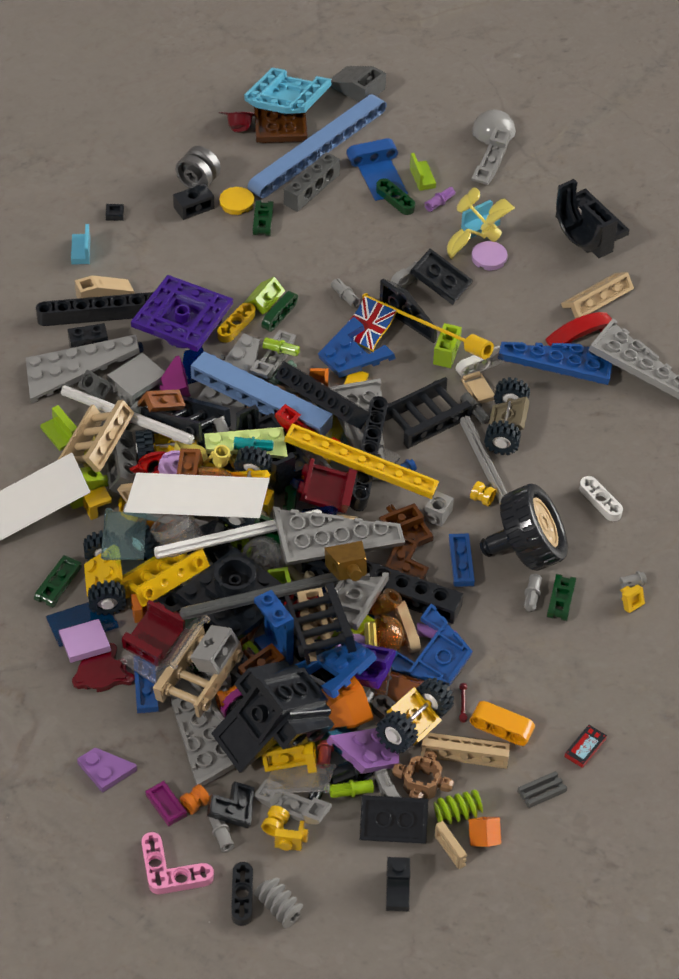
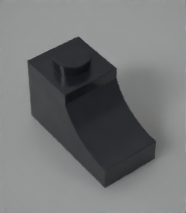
M387 857L386 911L409 912L410 858Z

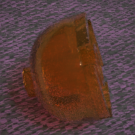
M380 614L381 619L376 618L375 620L377 646L399 651L400 647L406 643V634H404L402 624L391 616Z

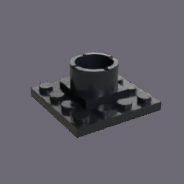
M235 547L176 592V598L186 606L282 583ZM294 594L289 595L290 600L293 599ZM283 596L278 598L284 605V603L286 602L285 597ZM255 603L200 616L210 625L231 628L239 641L264 622V615Z

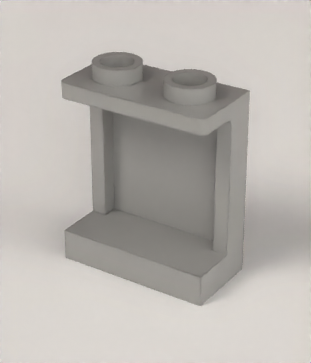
M141 353L107 375L108 381L112 383L109 391L115 393L131 407L135 404V399L156 385L159 388L160 385H163L161 377L165 371L145 354Z

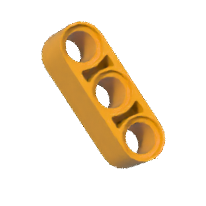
M486 701L478 703L470 718V723L475 728L519 746L527 744L535 729V724L530 719Z

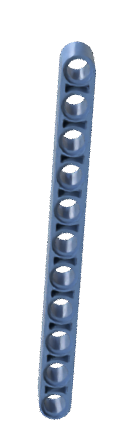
M373 94L367 96L255 175L248 183V190L260 198L267 197L313 164L325 152H330L379 117L386 109V102Z

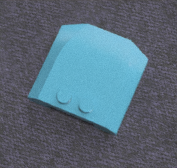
M271 68L244 94L245 101L255 108L284 114L305 113L332 85L331 79L318 76L313 81L288 77L287 70Z

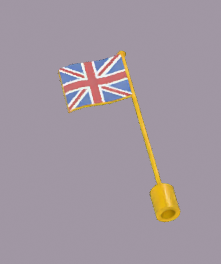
M368 293L362 295L363 300L358 310L351 317V319L355 317L360 321L365 329L351 339L359 346L374 352L380 338L390 327L396 313L464 342L466 352L484 360L492 355L494 349L491 341L475 334H471L465 339L368 296Z

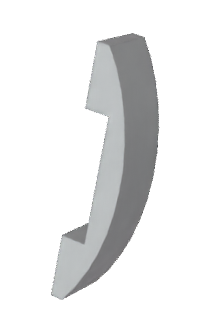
M499 127L494 128L489 139V146L480 165H477L471 181L485 185L492 181L503 159L512 131Z
M279 330L273 339L278 341L285 340L286 343L294 344L296 335ZM268 350L260 361L256 360L249 373L266 379L270 378L280 368L288 354L282 353L280 355L276 351Z
M267 779L254 794V798L267 807L280 806L289 812L291 819L302 820L308 824H320L332 807L331 803L315 797L309 800L285 791L282 785Z

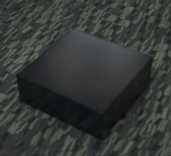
M106 204V221H124V204Z

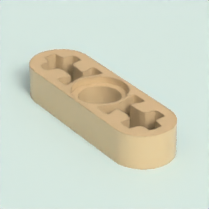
M405 601L395 602V617L408 652H420V640Z

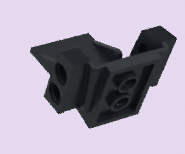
M284 660L248 668L234 684L243 695V698L211 734L239 773H241L276 743L284 750L318 741L335 724L329 718L331 709L326 704L328 698L305 668H299L296 664L290 666Z

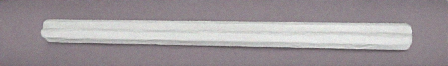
M66 385L60 391L63 396L88 406L94 405L97 409L104 412H111L115 406L113 403ZM134 412L130 420L131 423L184 444L191 445L193 443L194 436L192 434Z
M317 509V510L308 511V512H304V513H312V512L322 513V511H321V510H318V509ZM275 519L154 548V555L156 558L161 559L277 531Z

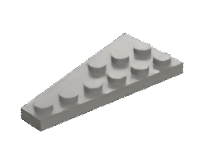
M613 318L593 341L588 351L679 400V375L674 374L671 371L672 367L667 363L665 365L658 360L659 356L640 340H634L629 336L630 332L626 328L621 329Z
M243 333L224 361L249 373L250 368L257 360L260 339ZM205 386L197 400L230 408L231 426L228 428L229 431H236V413L244 410L246 405Z
M137 335L27 357L26 367L31 403L37 402V398L47 395L48 397L54 394V390L64 385L71 386L79 382L86 370L94 372L101 369L103 371L108 368L107 365L113 362L120 363L139 354Z
M381 378L329 387L367 411L373 397H382L380 389ZM338 417L349 445L360 450L365 423L360 430ZM382 431L377 457L384 459V439Z
M273 507L272 509L286 565L325 559L324 548L362 541L365 552L403 546L405 544L399 523L363 521L361 518L348 519L339 515L316 512L303 513L294 509L288 511L281 510L279 507Z
M184 679L178 680L174 686L198 697L202 692L198 685ZM170 695L171 704L196 785L205 786L236 768L211 734L224 719L211 702L209 709L204 711L199 718L196 717L192 703Z

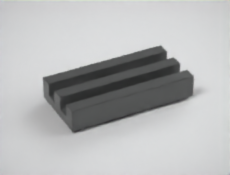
M555 771L518 787V793L527 807L531 808L567 792V786L563 785V780L558 777V773ZM558 786V788L546 792V790ZM544 793V794L539 795V796H537V797H535V798H532V799H530V800L528 799V798H530V797H532V796H534V795Z

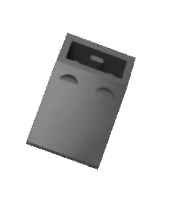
M346 66L331 78L332 85L330 87L360 102L371 94L377 96L386 89V73L374 66Z

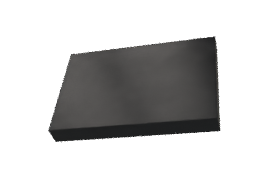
M431 248L409 272L452 305L473 282L471 278Z
M362 795L359 840L427 844L429 799Z

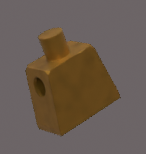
M362 541L324 548L325 566L338 580L351 579L352 581H358L362 576L367 575L366 555Z

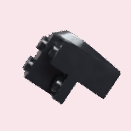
M575 179L559 185L555 217L558 219L566 237L586 253L592 252L598 258L612 253L615 241L629 235L630 229L586 188L576 192L578 182Z
M256 405L236 413V431L282 427L273 413L259 418V409ZM287 442L285 443L288 457L283 459L272 458L269 471L271 475L268 487L271 486L277 495L284 493L286 486H295V477L302 474L304 464L309 462L299 447Z

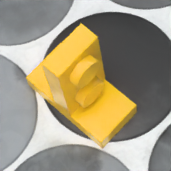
M315 742L284 750L280 746H275L261 755L265 772L307 765L308 774L317 772Z

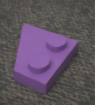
M93 748L77 758L79 766L102 793L137 771L136 764L98 748Z

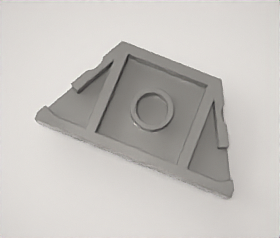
M384 572L381 577H370V574L367 573L358 581H352L351 579L340 580L336 585L335 589L350 627L354 630H358L388 582L389 573Z

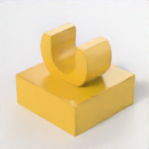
M637 584L632 588L625 586L620 589L624 610L628 613L645 604L643 587Z

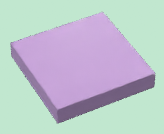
M99 619L59 630V635L70 663L111 651L110 644Z

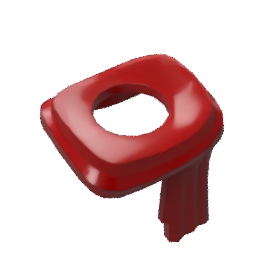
M157 451L144 455L139 459L138 465L131 467L130 471L135 474L149 473V465L153 461H160L162 455L166 452Z

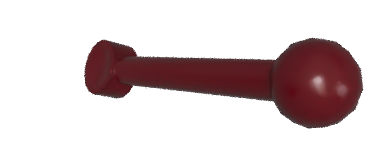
M461 683L459 685L461 690V714L459 715V721L465 723L468 718L467 714H465V690H467V684Z

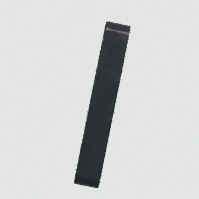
M154 292L43 301L36 305L37 322L41 326H55L133 319Z
M375 396L370 401L368 409L370 415L365 423L360 450L374 456H378L388 405L387 400L381 396ZM357 470L350 501V507L354 511L360 512L366 509L373 476Z

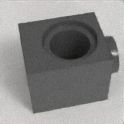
M89 370L85 371L78 384V387L104 400L112 386V383Z

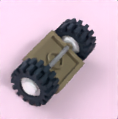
M508 377L507 380L503 378L496 385L494 400L497 405H493L484 439L486 448L489 447V451L494 450V454L500 452V455L503 456L504 453L510 455V452L512 454L515 453V450L517 451L519 447L520 430H524L530 403V387H528L527 383L523 384V380L517 381L518 378H514V380L511 377Z

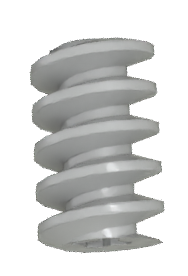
M278 877L262 882L255 889L254 895L259 897L260 902L265 904L266 909L270 910L273 916H276L277 921L282 923L284 928L292 926L300 917L303 904L298 903L295 905L297 901L295 896L288 899L291 891H284V884L278 885L280 882Z

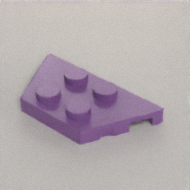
M376 728L330 735L326 740L330 746L334 743L343 751L341 756L351 762L361 774L385 768L391 769L395 764H399V754L396 751L394 753L390 752L391 748H384L386 744L379 742L381 738H377L376 734L378 732Z

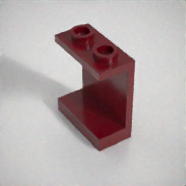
M148 600V611L131 634L126 632L123 635L122 647L159 667L185 630V620L181 618L178 612H172L166 609L163 604Z

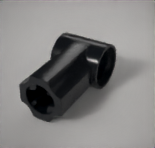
M349 761L326 769L331 785L347 783L349 780L355 779L363 781L373 774V772L361 774Z

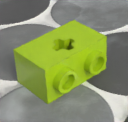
M443 324L442 329L461 337L462 327ZM440 332L434 348L433 364L451 368L461 341Z

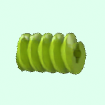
M476 789L471 790L470 794L466 791L462 793V796L458 793L454 795V798L446 796L445 800L438 798L437 803L434 801V812L438 823L444 822V819H446L449 824H452V817H455L457 822H460L461 815L466 820H469V813H472L474 818H477L478 811L483 813L482 801Z

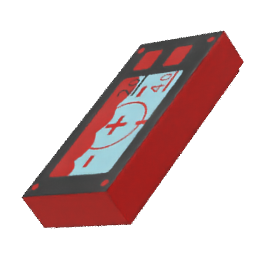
M588 725L565 752V758L583 768L605 742L607 735Z

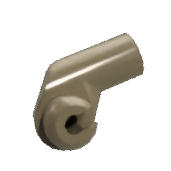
M294 565L288 566L289 575L293 581L315 576L312 571L300 574Z

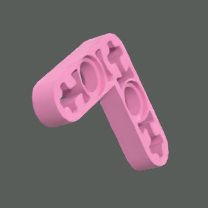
M149 832L143 836L141 842L148 886L152 893L165 894L206 887L213 882L214 870L207 863L167 869L160 835L155 832ZM149 841L154 842L155 851L151 852ZM153 859H158L162 863L158 867H152L149 865V862ZM201 872H205L207 877L202 878ZM191 873H194V880H191ZM157 874L160 875V886H157L155 875ZM178 875H185L188 878L183 883L175 881Z

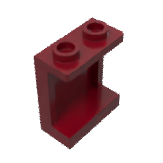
M311 458L308 464H304L302 469L304 480L303 482L300 481L297 493H300L299 501L345 513L350 506L357 470L349 468L347 473L314 464L315 459Z

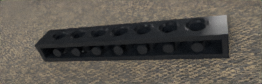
M325 559L302 563L303 573L312 571L315 576L331 573L325 566ZM366 561L367 573L370 574V577H381L382 573H389V580L379 594V599L393 604L405 601L408 609L423 614L429 605L433 604L442 617L449 623L454 624L462 607L464 593L440 586L437 583L422 580L416 576H410L377 563Z

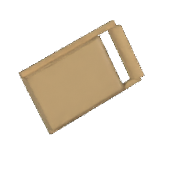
M480 371L463 376L461 382L477 402L483 404L494 400V393Z

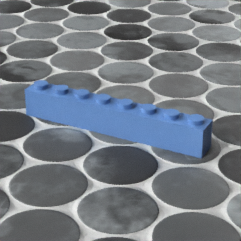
M203 352L191 365L192 379L249 407L256 405L259 412L265 415L273 413L275 416L281 407L286 404L301 414L299 421L317 433L325 436L332 428L333 414L329 411L321 409L311 402H307L294 394L282 390L280 387L274 386L262 378L241 370L214 355Z

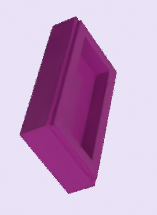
M165 781L145 791L146 797L168 827L188 816L187 811Z

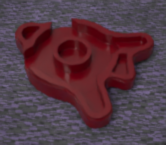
M109 643L110 652L81 661L77 673L72 678V685L76 689L88 690V688L96 689L97 692H103L117 685H132L135 682V676L126 671L127 664L125 659H115L118 651L117 646L114 643Z

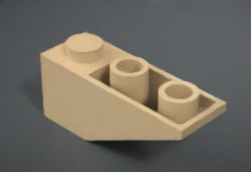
M92 275L75 280L77 298L134 294L128 279Z

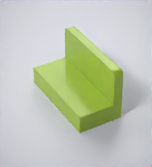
M411 153L410 170L419 191L436 188V181L427 160L418 162L415 153Z
M275 277L261 282L244 303L254 304L261 314H265L285 292V289Z
M57 405L51 408L53 419L42 423L40 428L57 449L62 451L77 426Z

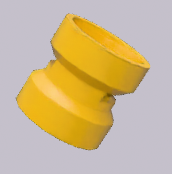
M477 481L471 490L470 499L474 501L479 500L483 505L489 507L496 496L497 490L491 486L486 487L484 483Z
M276 805L270 807L267 813L268 817L261 824L262 830L275 837L276 828L284 829L283 825L290 818V814L286 809Z

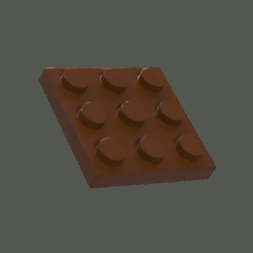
M254 107V113L256 114V143L301 142L308 139L306 112L284 114Z

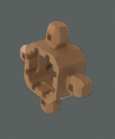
M428 750L423 757L415 756L411 758L408 767L404 764L394 765L392 774L400 779L404 778V789L407 794H410L409 798L432 799L435 797L438 788H440V791L445 792L452 790L454 781L448 777H442V766L439 761H436L437 754L435 751ZM419 770H422L424 774L430 775V773H433L434 779L431 784L427 783L425 786L423 782L417 780L416 783L413 782L412 776L415 772L419 773Z

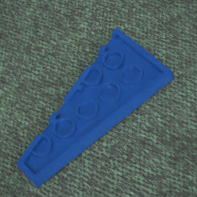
M501 342L498 355L499 360L606 385L609 384L612 363L588 351L589 347H583L581 344L552 343L551 346H543L542 343L526 345L523 342Z

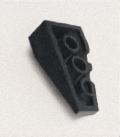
M386 279L380 280L379 301L433 324L405 288ZM396 313L395 318L432 343L436 342L437 330Z

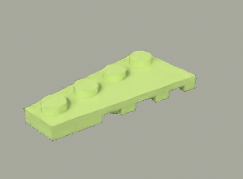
M283 427L204 434L206 454H211V451H214V448L218 445L227 446L232 455L237 454L238 450H234V437H255V439L272 440L274 442L273 451H267L266 453L271 455L270 458L283 459L288 457Z

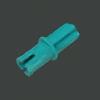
M234 437V450H240V448L245 446L249 448L254 446V449H257V447L261 448L260 451H273L274 442L272 440L255 439V437Z

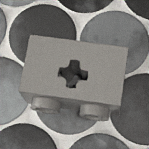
M211 625L190 658L199 671L219 675L240 642L231 628Z

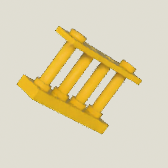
M203 549L196 550L189 555L182 553L161 559L154 556L122 575L123 581L120 582V585L124 586L126 599L131 594L136 593L141 606L144 607L147 605L148 600H156L210 565Z

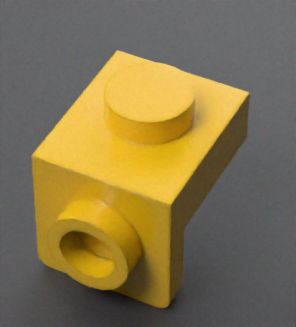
M300 820L298 831L276 828L275 848L285 851H301L303 842L307 843L308 829H305V821Z

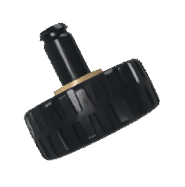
M531 483L505 494L500 502V515L504 529L487 536L486 539L482 538L480 541L482 553L487 557H491L492 554L496 555L512 548L520 561L534 571L545 569L564 560L568 553L565 528L555 505L547 493L540 486Z

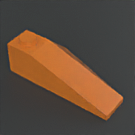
M355 676L350 679L351 684L349 686H342L338 690L339 695L334 699L324 693L328 698L326 704L331 709L329 718L335 724L329 731H333L336 727L347 726V729L355 728L373 720V714L364 688Z

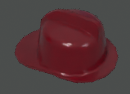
M219 112V114L227 115L229 127L232 131L238 133L247 131L251 126L252 117L256 116L255 113Z

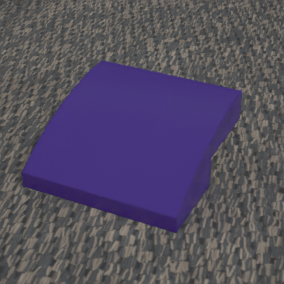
M359 643L373 651L376 660L360 675L356 673L354 676L362 686L379 689L392 666L396 651Z

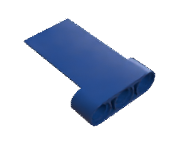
M386 138L350 146L347 149L346 154L351 165L359 167L375 201L384 199L376 192V183L379 179L383 178L390 180L408 194L391 161L398 155V150L392 139Z

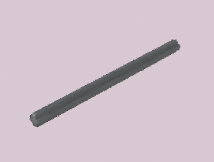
M326 573L182 607L179 614L183 620L254 604L255 597L269 590H272L279 598L295 594L299 591L325 587V584L332 582L337 584L340 580L332 573Z

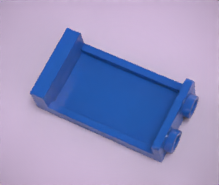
M269 590L254 598V603L264 615L265 634L255 638L254 645L261 651L272 643L285 657L288 664L293 665L294 619L275 593Z

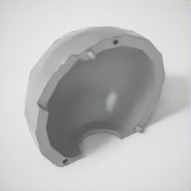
M487 110L476 118L472 129L473 137L475 136L479 141L489 145V139L494 128L499 127L512 131L511 140L516 133L513 119L501 110Z

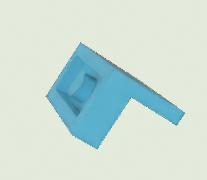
M488 200L474 208L486 220L493 202ZM471 209L462 213L461 228L464 231L471 229L482 233L481 226L483 222ZM500 219L494 222L496 226L500 225ZM471 233L470 237L473 238L477 235Z
M85 224V234H72L71 264H90L89 224Z

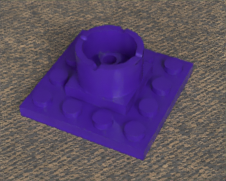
M167 275L132 319L131 327L162 338L177 348H188L198 352L233 305V298Z

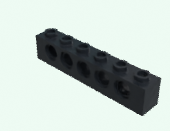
M285 361L282 362L274 377L360 430L370 415L369 411Z

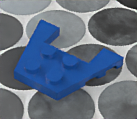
M355 317L318 353L319 359L339 378L362 371V367L368 365L376 366L380 364V361L386 359L389 361L396 359L394 352L386 345L368 354L351 339L365 330L364 325Z
M430 604L421 616L420 621L437 630L436 634L415 662L396 651L390 671L423 680L437 678V682L442 680V685L447 684L450 686L471 657L473 651L459 634L454 632L448 625V621L437 612V608Z
M355 641L357 650L355 652L348 653L346 646L340 645L316 655L317 661H313L309 665L306 664L305 660L296 665L299 668H305L309 675L323 668L336 676L322 685L324 693L334 699L339 695L338 690L342 686H349L351 684L350 679L356 673L360 675L376 660V656L373 651Z

